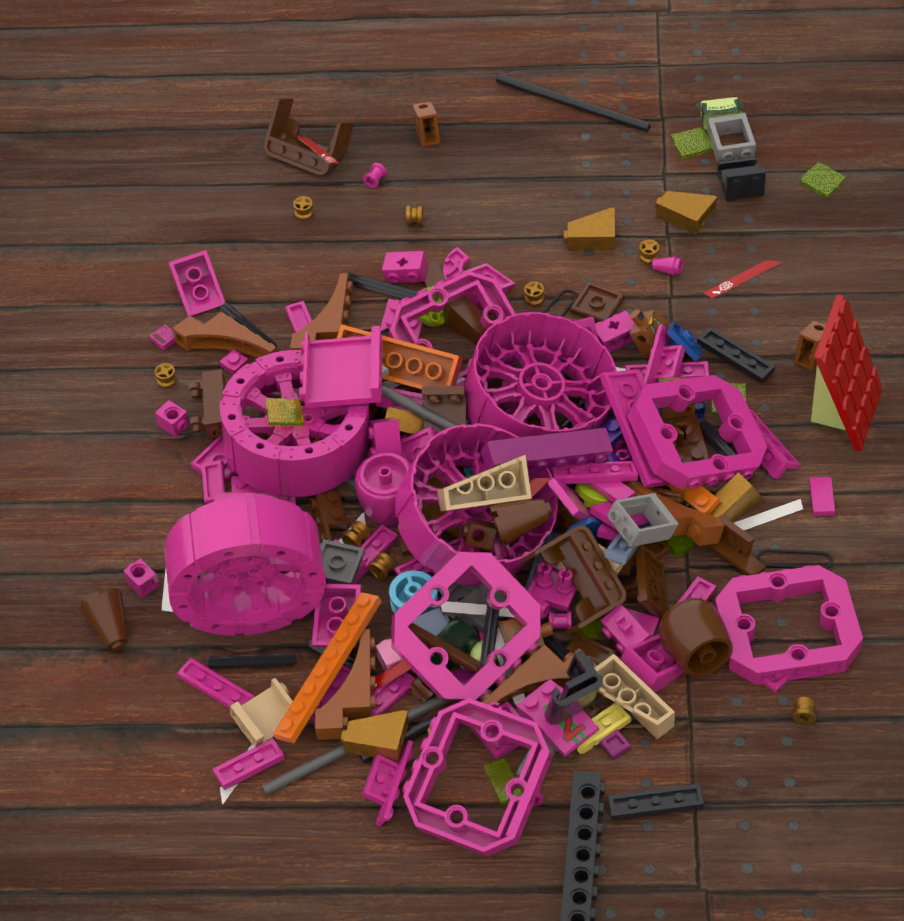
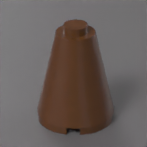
M543 499L489 505L491 517L497 529L496 532L500 534L501 539L499 540L502 547L550 520L549 515L552 514L549 502H544Z
M106 588L107 592L100 594L99 590L93 592L80 602L81 611L106 648L112 651H120L128 642L121 590L118 588Z

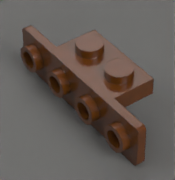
M326 491L307 496L308 510L311 511L312 518L317 524L320 543L322 544L323 539L332 541L330 529L345 530L348 525L339 491Z
M720 515L717 517L725 525L718 544L707 546L747 576L763 572L766 566L750 554L755 538L725 516Z

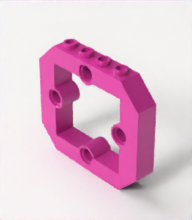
M471 271L465 273L458 272L451 277L452 279L446 282L444 280L439 281L432 289H422L416 294L417 296L411 299L406 297L400 300L388 337L433 349L432 344L428 340L416 338L408 322L431 311L440 312L447 303L473 291L484 309L480 322L485 329H488L497 321L504 320L505 317L514 315L515 312L496 279ZM432 297H439L442 302L437 303ZM487 315H494L496 320H490ZM472 359L468 362L465 371L459 373L458 378H466ZM520 361L505 364L516 368ZM465 380L456 383V386H464Z
M715 375L645 384L637 394L627 415L653 473L679 489H695L702 485L713 486L716 483H728L738 472L748 480L753 477V473L760 466L767 449V444L741 391ZM712 400L723 422L719 428V435L725 441L733 443L738 455L724 457L723 455L715 454L710 459L682 463L673 444L678 436L677 431L672 425L663 423L657 408L670 407L676 412H683L690 403Z
M458 552L392 615L391 648L440 700L463 701L468 698L474 700L479 698L481 700L487 692H490L488 688L494 682L498 684L506 677L504 672L509 667L514 669L522 661L520 656L525 651L529 654L538 645L536 641L540 638V604L491 553ZM469 568L490 590L486 597L488 605L496 610L506 607L523 627L501 649H496L489 653L486 657V663L462 685L445 667L448 663L447 652L441 647H433L429 650L408 626L428 606L436 608L446 603L449 598L448 587ZM432 590H438L441 593L442 598L440 601H435L431 597ZM495 592H501L504 595L503 603L495 600ZM432 653L440 656L441 662L439 665H434L431 662L430 657ZM495 655H500L503 658L504 663L502 667L495 665Z
M820 565L734 577L715 599V608L722 616L733 644V652L727 661L729 670L755 685L765 683L761 679L762 677H767L772 682H776L789 673L792 674L788 677V680L845 672L861 651L863 636L847 582L844 578ZM822 592L824 604L821 606L819 624L824 630L833 631L837 646L808 650L804 645L794 644L788 648L787 653L753 658L750 642L754 639L755 620L751 615L742 614L739 604L763 600L780 602L790 596Z
M471 698L439 711L437 717H433L430 723L431 731L428 738H425L422 742V753L419 759H416L413 763L411 779L407 780L403 787V797L415 826L423 833L486 857L518 844L553 758L538 724ZM459 724L479 730L484 741L490 747L497 748L502 746L505 741H509L530 749L520 777L511 779L506 785L505 791L510 801L497 832L471 822L470 815L461 805H453L446 812L426 805L438 774L443 772L447 766L446 755ZM494 729L499 730V734L496 737H488L490 731ZM439 756L436 764H429L431 757ZM524 788V793L521 796H513L515 789ZM456 815H463V820L460 823H453V818Z

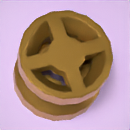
M301 196L294 200L295 217L301 221L311 219L314 215L312 200L306 196Z
M406 206V225H411L412 223L423 224V206Z
M645 240L640 244L639 259L642 263L652 265L654 258L659 259V244L656 241Z
M534 281L526 284L524 288L525 303L531 307L542 305L544 302V286Z
M163 363L156 367L155 376L158 386L163 389L175 386L177 377L174 366L169 363Z
M378 553L375 557L376 561L371 562L368 569L376 578L385 580L388 572L392 571L396 565L390 556L385 553Z
M809 697L795 699L793 720L804 725L814 723L816 720L814 712L817 706L816 701Z

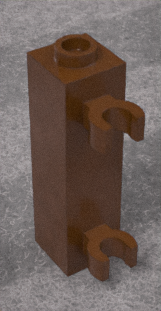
M222 369L202 372V383L196 381L189 383L192 398H199L203 394L204 417L194 416L190 418L191 426L193 425V433H200L206 429L209 439L223 436L220 401L223 400L222 393L226 386V380Z

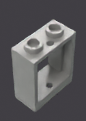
M745 113L708 118L707 133L717 162L755 157L756 143ZM743 132L747 142L722 146L719 136Z
M655 493L615 500L607 514L609 520L630 547L668 540L679 524ZM643 513L652 527L639 529L630 516Z

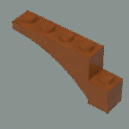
M340 273L335 291L321 313L302 330L292 333L290 350H302L301 341H305V332L309 333L310 341L337 339L341 324L346 325V322H349L348 307H351L350 293H353V282L349 281L348 273Z
M222 312L205 324L189 316L172 328L175 343L188 352L192 349H220L229 351L234 349L239 353L255 358L277 352L275 345L268 343L260 335L248 330L246 326L239 324L231 316H227Z
M621 481L635 491L634 497L655 493L679 523L672 536L686 534L699 546L719 543L725 525L714 515L706 514L674 502L649 488H644L643 484L639 481Z
M365 629L360 636L357 657L345 682L323 707L315 709L317 740L341 739L343 729L347 730L348 719L372 717V709H376L375 695H372V689H376L375 676H372V670H376L375 656H372V651L376 650L375 637H371L370 629Z
M545 644L540 649L536 647L527 656L529 659L524 664L520 662L512 670L513 674L509 678L505 677L496 685L497 689L493 693L487 692L480 701L487 705L492 702H497L501 705L513 697L536 690L549 679L559 686H565L571 680L566 672L574 653L569 652L561 661Z

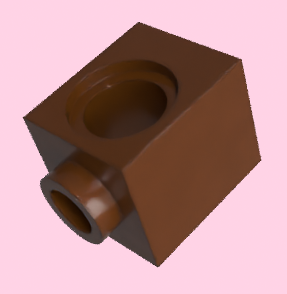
M468 517L467 524L462 526L461 537H463L466 545L491 550L497 529L493 522ZM483 530L480 536H472L474 531Z

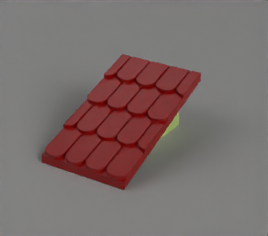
M837 294L814 355L817 370L811 422L846 430L854 450L862 451L874 411L880 399L879 396H881L883 389L877 368L873 367L869 350L864 346L858 322L853 318L849 301L845 300L844 296Z

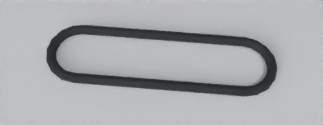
M571 289L562 290L542 313H546L563 293L571 292L575 295V298L560 315L563 317L578 298L577 293Z
M763 549L757 555V560L766 567L802 568L807 565L766 564L760 559L761 554L764 552L823 554L830 558V563L821 567L827 569L833 564V557L825 551Z

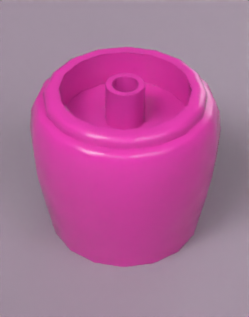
M384 452L372 455L364 460L356 471L355 489L360 505L365 515L372 522L379 525L391 526L399 524L398 517L395 515L396 494L401 480L411 466V463L405 457L396 453Z

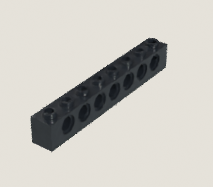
M573 770L561 921H595L596 907H592V900H597L598 885L593 884L594 878H599V864H595V858L600 857L601 843H597V836L602 837V822H598V819L604 813V802H600V795H605L606 781H601V772ZM585 796H591V797H593V798H591V799H585L584 797H585ZM588 816L590 819L585 820L582 817ZM582 837H588L589 839H588V840H581L580 838H582ZM580 858H586V859H588V860H587V861H579L578 859H580ZM584 879L586 882L579 883L577 880ZM581 900L585 903L576 904L575 901Z

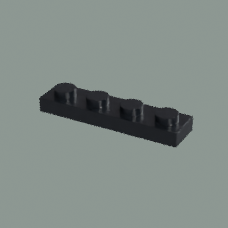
M711 326L697 338V344L760 383H763L775 371L774 365Z
M700 784L608 795L611 820L704 808Z

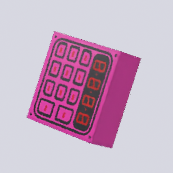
M166 325L150 335L151 341L162 350H166L175 343L173 331Z

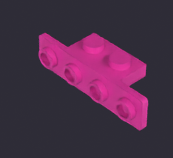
M664 324L659 325L655 334L653 348L650 351V359L646 365L644 384L659 383V377L678 378L685 349L682 345L669 346L671 337L667 334Z
M408 740L403 745L399 761L394 762L380 754H377L373 759L361 796L381 805L375 823L379 827L385 821L388 822L393 815L394 809L392 805L399 797L401 790L398 787L406 776V763L410 761L413 755V750H411L413 741Z

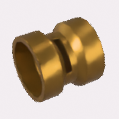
M357 520L350 526V530L342 534L341 539L344 544L360 547L362 541H366L371 536V532L364 523Z

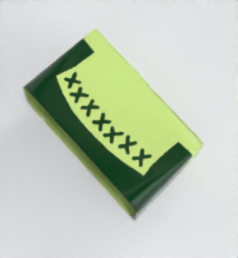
M737 97L701 101V118L705 130H707L708 118L742 113Z

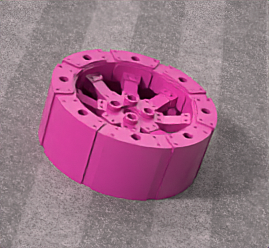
M526 312L505 317L500 322L494 323L478 341L464 381L466 389V415L471 425L475 423L499 427L515 434L519 438L598 429L604 425L612 407L600 376L605 372H615L617 369L607 348L599 342V339L578 323L561 316L550 315L549 313ZM520 361L523 369H517L505 363ZM561 372H564L573 381L564 379ZM489 377L494 379L498 377L508 381L510 386L488 389L487 380ZM567 396H579L581 399H584L586 411L577 407ZM508 401L519 403L513 415H508L497 404ZM535 412L541 420L542 427L533 424L529 425L524 422L528 416ZM554 412H561L572 421L571 424L574 427L560 430L556 424Z
M302 350L279 351L259 357L250 365L246 364L228 381L222 393L223 400L220 401L224 452L231 469L251 487L277 496L304 497L336 488L337 485L346 482L356 473L369 451L368 444H370V439L367 436L369 403L306 408L304 400H300L297 394L294 393L293 389L303 387V384L300 382V372H303L301 356H304V353H302ZM278 391L281 393V402L277 400L272 401L264 395ZM248 405L252 408L255 407L266 415L264 418H250L249 416H243L242 411ZM339 415H346L343 422L336 426L325 423L327 420ZM253 433H268L273 435L269 437L267 440H263ZM316 438H323V439L320 440V441L311 443V442H313Z
M475 423L473 425L462 424L445 429L425 444L401 480L395 500V515L399 521V532L413 556L423 566L427 565L431 568L434 574L458 552H474V546L466 545L463 537H461L456 551L453 550V547L438 538L444 531L461 526L462 529L463 524H467L468 517L488 522L492 521L489 505L448 510L440 518L427 522L421 511L423 508L422 504L432 503L439 505L438 489L426 485L427 480L436 473L440 477L443 476L450 485L467 479L455 466L472 467L474 470L473 476L486 471L481 454V449L486 442L519 438L515 434L499 427ZM481 458L483 463L478 462V459ZM548 467L539 471L528 469L529 483L536 478H553ZM548 482L530 500L543 499L544 502H549L552 514L549 515L550 520L518 538L511 548L509 545L502 547L499 540L501 539L500 534H495L491 554L512 576L517 574L529 562L527 560L521 563L520 559L539 549L554 527L558 510V497L548 485ZM482 530L474 531L472 536L476 537ZM469 568L454 581V583L467 586H479L482 583Z
M241 496L218 500L197 508L196 511L185 515L172 527L166 537L164 552L171 608L178 618L183 622H189L191 627L198 630L227 636H235V634L244 633V636L274 631L292 624V621L295 619L300 620L318 605L325 593L326 578L317 524L307 512L302 511L299 506L290 502L264 496ZM278 571H290V572H288V573H286V574H282V573H280V572H278ZM202 573H209L199 579L197 578Z

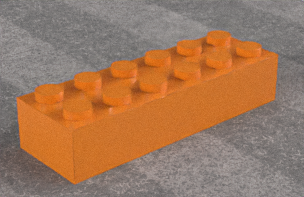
M341 324L337 338L371 336V332ZM382 335V364L389 369V375L382 378L383 381L422 391V386H456L463 362L460 356Z

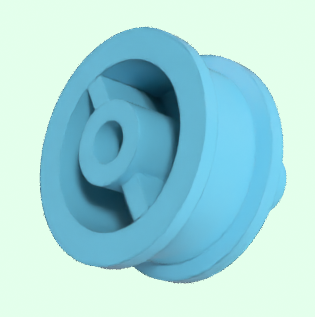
M413 570L401 573L394 578L389 588L390 604L393 613L399 610L432 577L425 572ZM432 590L431 597L438 601V591ZM428 606L420 615L434 610V608Z

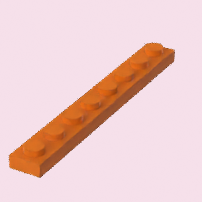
M360 593L273 732L276 739L295 743L382 601L379 596Z

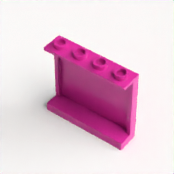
M371 326V336L310 341L309 333L305 332V341H301L304 356H301L303 372H300V382L303 384V387L299 388L300 400H304L306 408L382 402L383 339L380 326Z

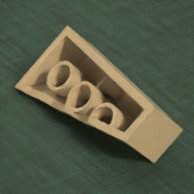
M523 455L448 487L438 489L440 512L532 499L526 456Z
M615 654L595 667L602 679L599 693L628 710L656 739L674 727L675 712Z

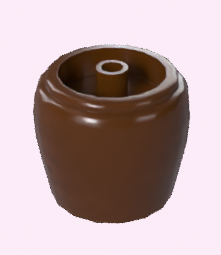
M699 598L686 599L669 608L662 616L658 626L659 640L668 654L688 675L694 677L705 676L715 672L729 660L733 652V644L722 616L711 602Z

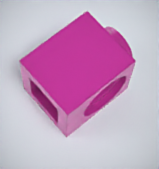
M170 400L155 412L157 425L174 437L185 431L188 425H190L187 411Z
M141 558L123 570L126 583L141 598L159 587L156 573Z

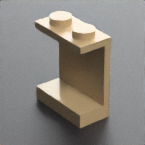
M276 678L271 680L270 688L242 706L238 701L230 706V716L253 747L275 737L273 732L293 702L288 695L289 692L283 683H279Z

